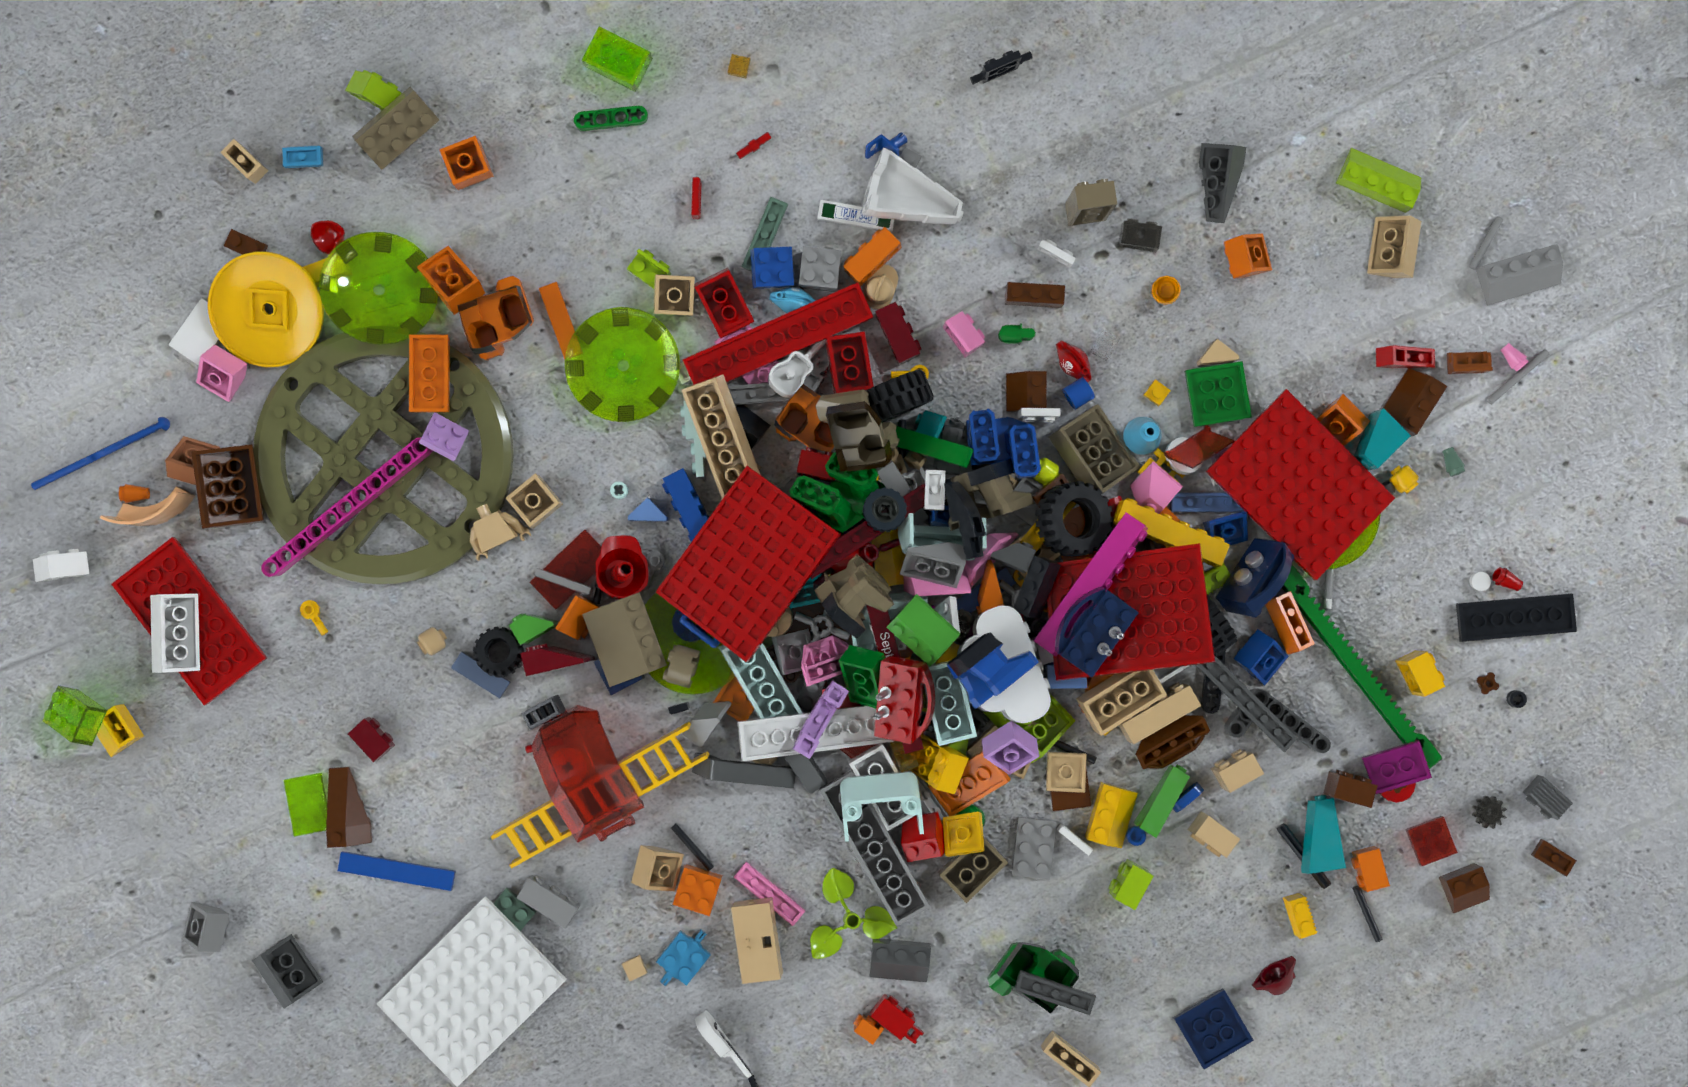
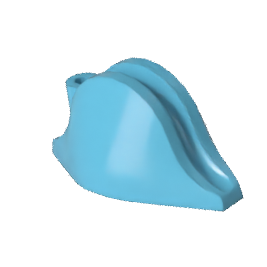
M787 287L772 292L769 300L786 313L816 301L807 292L798 287Z

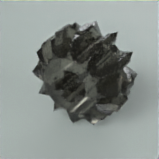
M963 609L958 610L961 634L955 640L960 643L964 641L975 621V616Z
M1485 795L1483 800L1476 799L1478 806H1472L1476 810V812L1472 813L1473 817H1477L1475 822L1477 824L1482 823L1484 828L1489 826L1492 829L1496 827V824L1502 825L1500 819L1507 818L1502 814V812L1507 810L1505 807H1501L1503 802L1497 800L1495 796L1489 798Z

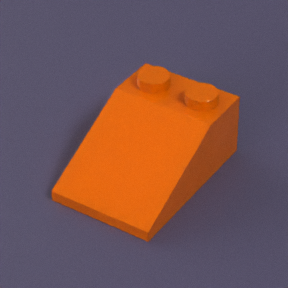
M449 246L417 266L423 277L454 315L459 312L457 305L472 301L485 294L479 279Z

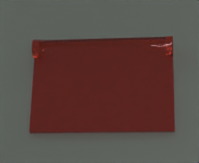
M1206 425L1204 429L1170 451H1165L1164 455L1168 459L1193 469L1232 444L1234 440L1212 432L1211 428Z

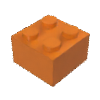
M476 136L439 149L451 181L457 190L494 177L481 142Z
M686 864L673 905L710 916L723 875Z

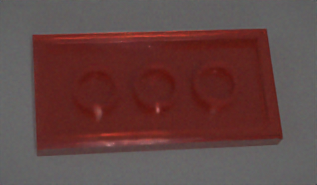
M585 529L543 570L584 584L596 573V560L600 556L601 545ZM536 576L530 581V584L555 610L576 592L573 589Z

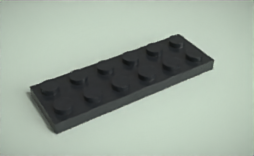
M1573 593L1456 603L1459 642L1577 632Z

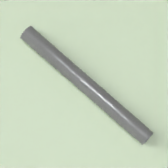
M1546 349L1541 351L1486 399L1487 402L1492 405L1549 356V352Z

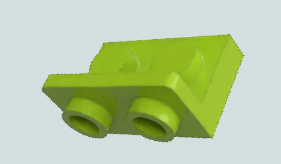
M638 249V254L627 267L629 272L653 289L655 274L671 275V272L668 270L669 266L661 260L659 262L654 260V255L646 249L644 251Z

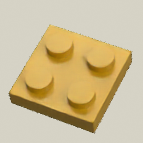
M981 812L943 817L944 846L947 857L984 852Z

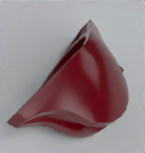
M1290 956L1265 967L1253 982V988L1268 991L1272 995L1285 993L1289 990L1293 979L1296 977L1293 971L1296 959Z

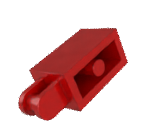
M884 994L870 1011V1017L898 1039L902 1040L905 1036L912 1043L916 1044L918 1042L917 1039L920 1035L923 1036L924 1032L914 1024V1013L907 1007L903 1009L898 1005L899 1001L892 995L888 997ZM912 1028L914 1031L910 1035L908 1031Z

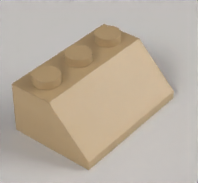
M1411 215L1375 217L1367 273L1391 278H1413L1422 221Z

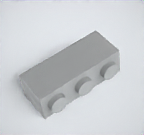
M531 875L516 897L563 928L569 925L581 906L574 897L569 895L566 897L558 887L547 885L545 880L538 875Z

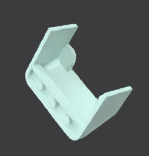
M909 513L898 527V538L904 554L911 547L947 542L963 545L959 528L950 531L949 527L914 525L913 513ZM981 518L986 532V518ZM981 536L980 540L982 550L984 551L987 548L986 536ZM975 558L966 559V561L975 560Z
M904 771L846 777L841 781L840 793L845 842L849 841L847 822L859 819L862 814L861 804L901 800V807L904 813L917 815L919 833L924 834L918 779L913 772Z

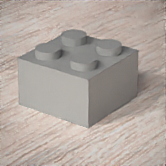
M803 246L799 288L837 292L841 250Z

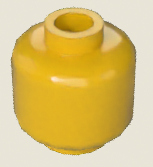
M1398 465L1390 472L1392 476L1389 482H1392L1399 493L1405 492L1408 494L1419 484L1417 482L1419 476L1408 465L1402 468Z

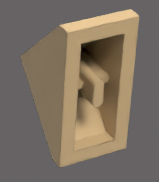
M1216 339L1197 361V366L1235 362L1239 360V355L1219 339Z

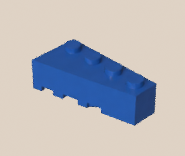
M682 468L664 477L662 486L666 494L670 493L673 499L670 502L674 510L679 511L681 516L679 520L683 528H687L689 532L688 538L692 542L709 516L686 470Z

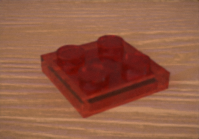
M1443 816L1405 829L1419 866H1425L1458 853Z

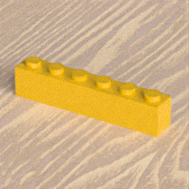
M1127 498L1119 501L1113 516V524L1117 525L1127 512L1146 525L1148 528L1146 538L1166 547L1200 543L1203 563L1213 567L1223 565L1230 544L1224 542L1223 538L1218 536L1211 537L1207 535L1205 530L1196 528V530L1190 528V524L1183 521L1172 520L1173 517L1168 514L1162 513L1160 515L1152 507L1137 505L1138 502L1133 499Z

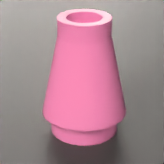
M1510 343L1500 350L1510 368L1516 372L1529 362L1526 359L1527 356L1514 348Z

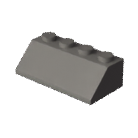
M1554 244L1476 269L1486 305L1488 306L1561 284L1563 259L1558 244Z

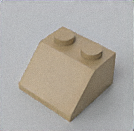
M640 845L631 883L645 890L674 892L684 854L655 846Z

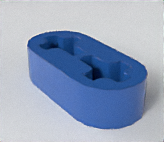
M1198 782L1190 785L1180 794L1173 810L1177 813L1189 805L1204 791L1202 786Z

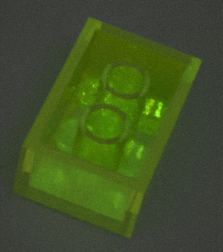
M599 26L582 58V62L586 68L636 92L653 58L650 51Z
M58 685L52 695L50 705L44 713L43 722L72 743L92 746L107 713V709L78 689Z

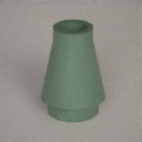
M1453 447L1442 451L1446 472L1449 473L1450 477L1465 472V464Z

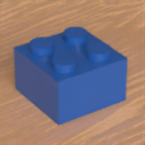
M792 246L753 248L750 250L753 289L794 286Z

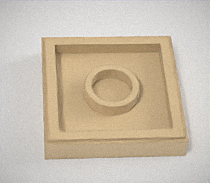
M1047 752L1046 791L1085 793L1087 754Z

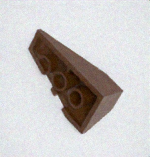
M350 767L329 768L326 820L327 848L372 843L371 822L365 812L363 801H361L358 794L357 785Z

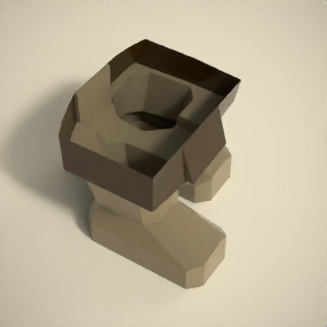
M863 389L821 395L816 404L819 421L829 425L840 471L886 467L892 460L891 449H895L899 443L896 425L892 422L881 423V419L869 404V393Z

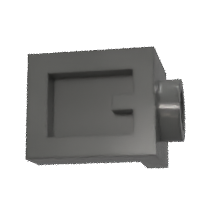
M956 418L946 419L941 439L960 444L964 423Z

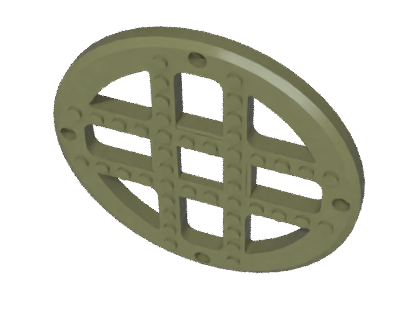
M387 326L366 327L335 335L320 342L295 360L271 389L257 422L253 449L261 503L271 523L286 543L312 523L315 513L342 479L355 488L374 473L356 458L379 429L403 448L414 439L422 437L424 432L396 412L409 396V329ZM367 328L384 330L383 344L367 343ZM418 331V332H417L416 334H414V335H428V334H425V333H422V332H419V331ZM450 345L449 381L454 386V393L449 399V413L438 414L459 424L470 409H472L479 429L482 449L479 480L475 479L454 461L433 451L422 462L362 509L338 540L325 539L314 551L309 552L303 557L305 560L329 574L346 580L367 584H400L434 575L450 567L473 549L470 543L471 530L469 529V524L472 521L481 519L476 508L487 504L491 513L501 511L510 487L514 456L510 423L499 395L489 379L468 357ZM386 356L408 358L383 392L376 397H371L338 371L339 367L361 359ZM453 361H459L460 367L456 371L451 370V363ZM297 380L298 387L293 391L290 384L292 381ZM323 384L360 413L338 443L300 412L301 403L316 385ZM288 431L320 455L323 460L321 470L296 501L294 500L286 472L285 452ZM422 444L419 445L420 451L423 452L426 447ZM407 454L404 458L406 464L411 461L410 454ZM396 468L391 472V476L395 475ZM428 468L467 499L465 510L450 527L441 525L406 497ZM377 478L375 480V487L379 488L381 480ZM364 490L361 491V493H362L364 496H366L365 491H364ZM391 513L395 514L429 542L428 545L394 555L378 556L359 553V549L378 525ZM316 528L315 534L319 536L321 532ZM302 539L300 542V546L303 549L306 546V541L304 539Z

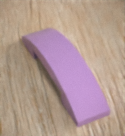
M834 681L829 684L806 719L793 746V750L808 759L811 758L820 743L818 740L837 708H840L849 693L847 689Z

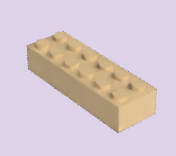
M722 374L686 387L681 391L721 498L723 499L746 466L751 467L759 474L760 472L725 377Z

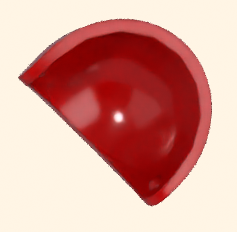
M329 220L318 221L312 224L311 238L321 252L332 254L343 244L345 232L339 224Z

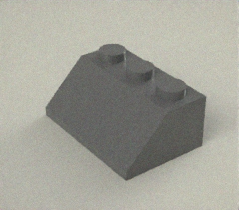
M292 934L252 960L283 1009L323 983V980Z
M873 939L869 977L927 982L931 955L930 943Z

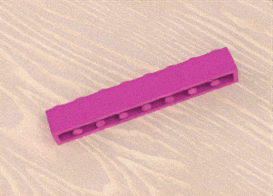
M1127 512L1124 514L1034 639V642L1052 655H1058L1055 651V640L1059 625L1066 612L1080 597L1089 591L1101 586L1107 590L1113 583L1112 578L1123 570L1125 566L1123 563L1127 557L1131 558L1133 556L1137 543L1139 541L1142 542L1148 534L1146 532L1148 530L1146 525ZM1091 600L1083 604L1073 615L1066 628L1064 637Z

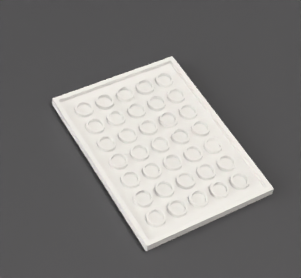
M485 896L377 1005L458 1087L566 981V978Z

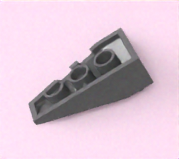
M1201 143L1199 167L1202 169L1203 180H1201V183L1205 189L1204 206L1206 222L1225 223L1244 167L1247 147Z

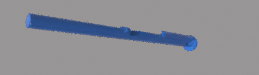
M159 417L158 423L31 483V486L36 490L159 429L167 431L170 428V421L165 417Z

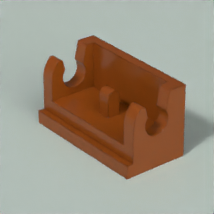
M1491 352L1447 353L1448 374L1487 373L1493 371Z

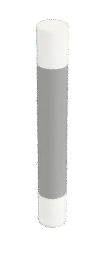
M1334 563L1326 570L1324 608L1326 609L1332 608Z

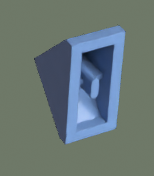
M647 497L628 516V520L668 522V517Z

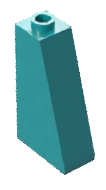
M1326 795L1314 796L1315 800H1309L1307 804L1301 871L1302 873L1312 874L1346 868L1334 798H1327Z

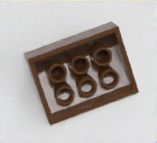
M252 444L191 452L202 529L265 522Z

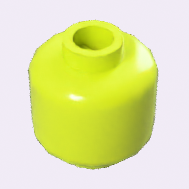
M1044 457L1039 459L1041 470L1032 478L1045 486L1059 474V466Z

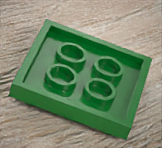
M1243 361L1184 371L1194 427L1252 418Z

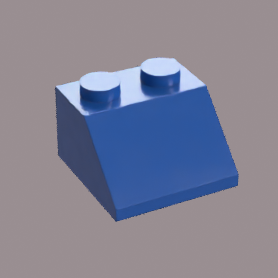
M1257 629L1243 648L1237 652L1234 660L1265 686L1289 656L1273 638Z

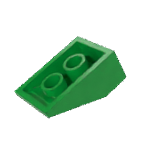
M849 645L839 659L845 685L849 691L850 702L877 709L876 695L879 688L881 661L885 659L884 653Z

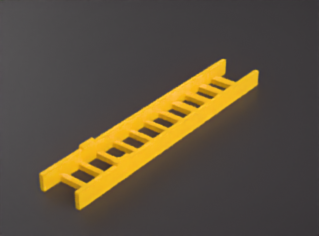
M687 722L661 738L652 741L631 755L494 831L491 835L492 840L506 833L520 854L519 857L512 860L509 865L511 869L708 759L709 752L706 751L690 760L676 736L688 730L691 723ZM669 740L672 741L685 764L676 769H673L660 748V745ZM653 749L667 769L666 774L658 779L643 756ZM635 759L639 760L652 781L642 788L626 765ZM619 768L623 770L635 789V792L624 797L610 773ZM605 777L619 801L610 806L607 805L594 785V782ZM587 786L603 809L594 815L591 814L578 794V791ZM569 796H572L586 818L578 824L562 801ZM555 806L569 829L560 833L546 809ZM536 815L540 817L553 837L544 842L530 820ZM520 824L524 826L536 845L530 851L527 850L514 830Z

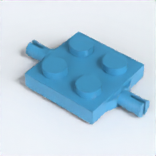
M701 929L696 937L693 938L680 930L656 960V963L667 972L660 980L664 986L668 984L672 977L680 980L687 986L711 956V953L701 945V941L707 935L705 931Z

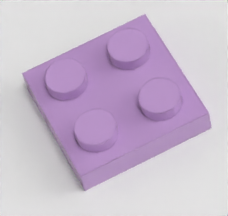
M434 412L419 443L454 461L469 430Z

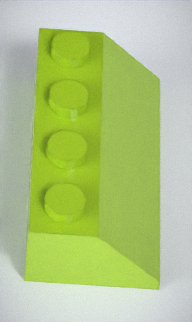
M1350 148L1336 184L1406 213L1414 207L1420 193L1421 177L1354 148Z

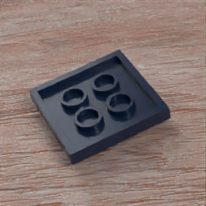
M1223 988L1173 1017L1203 1069L1210 1067L1254 1041Z

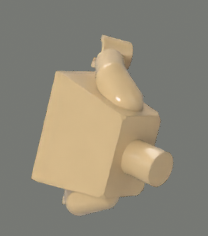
M487 504L476 508L481 519L473 522L470 543L476 552L477 561H480L481 554L485 555L487 559L488 550L518 537L517 533L522 541H525L522 536L525 533L531 537L530 530L510 514L501 511L491 513Z

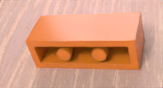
M886 227L882 230H877L872 235L873 239L868 243H863L858 249L859 252L855 256L851 255L844 262V271L856 283L858 282L860 287L902 248L901 242Z
M1291 591L1277 595L1265 604L1287 654L1300 652L1315 644Z

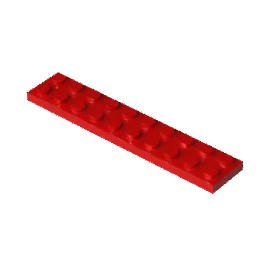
M857 282L682 360L693 385L722 374L725 377L726 383L787 357L794 351L805 349L825 340L827 337L834 336L873 319V315Z

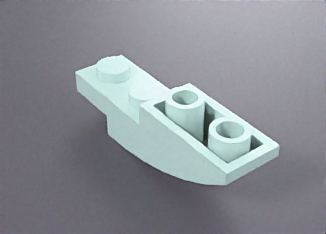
M683 401L684 406H681V417H685V425H682V435L686 436L687 441L694 440V443H691V454L695 455V462L692 463V472L696 474L697 478H706L704 459L707 458L686 401Z

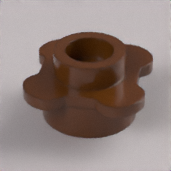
M1492 672L1479 676L1476 680L1482 694H1488L1489 691L1499 689V684L1495 681V674Z

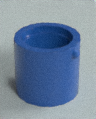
M1083 377L1062 389L1066 400L1074 410L1095 398L1093 390Z

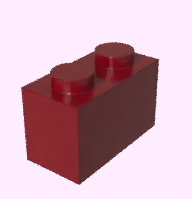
M367 717L357 724L348 735L372 762H376L392 749L395 744L392 742V736L380 729L381 725L375 718Z

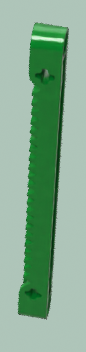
M1292 565L1289 576L1282 586L1284 592L1291 591L1302 615L1403 744L1413 742L1415 739L1420 741L1428 767L1431 769L1442 760L1440 753L1425 735L1414 732L1416 726L1410 725V719H1405L1406 714L1400 712L1402 708L1395 706L1397 702L1391 700V695L1386 694L1387 689L1381 688L1383 684L1376 682L1378 678L1371 676L1373 671L1366 670L1368 665L1361 664L1363 658H1357L1359 653L1353 652L1354 647L1347 645L1349 640L1343 639L1344 634L1338 633L1339 627H1333L1335 622L1328 621L1330 616L1323 615L1325 609H1318L1321 604L1314 603L1315 597H1308L1310 592L1309 585ZM1295 586H1300V593H1295L1297 590Z

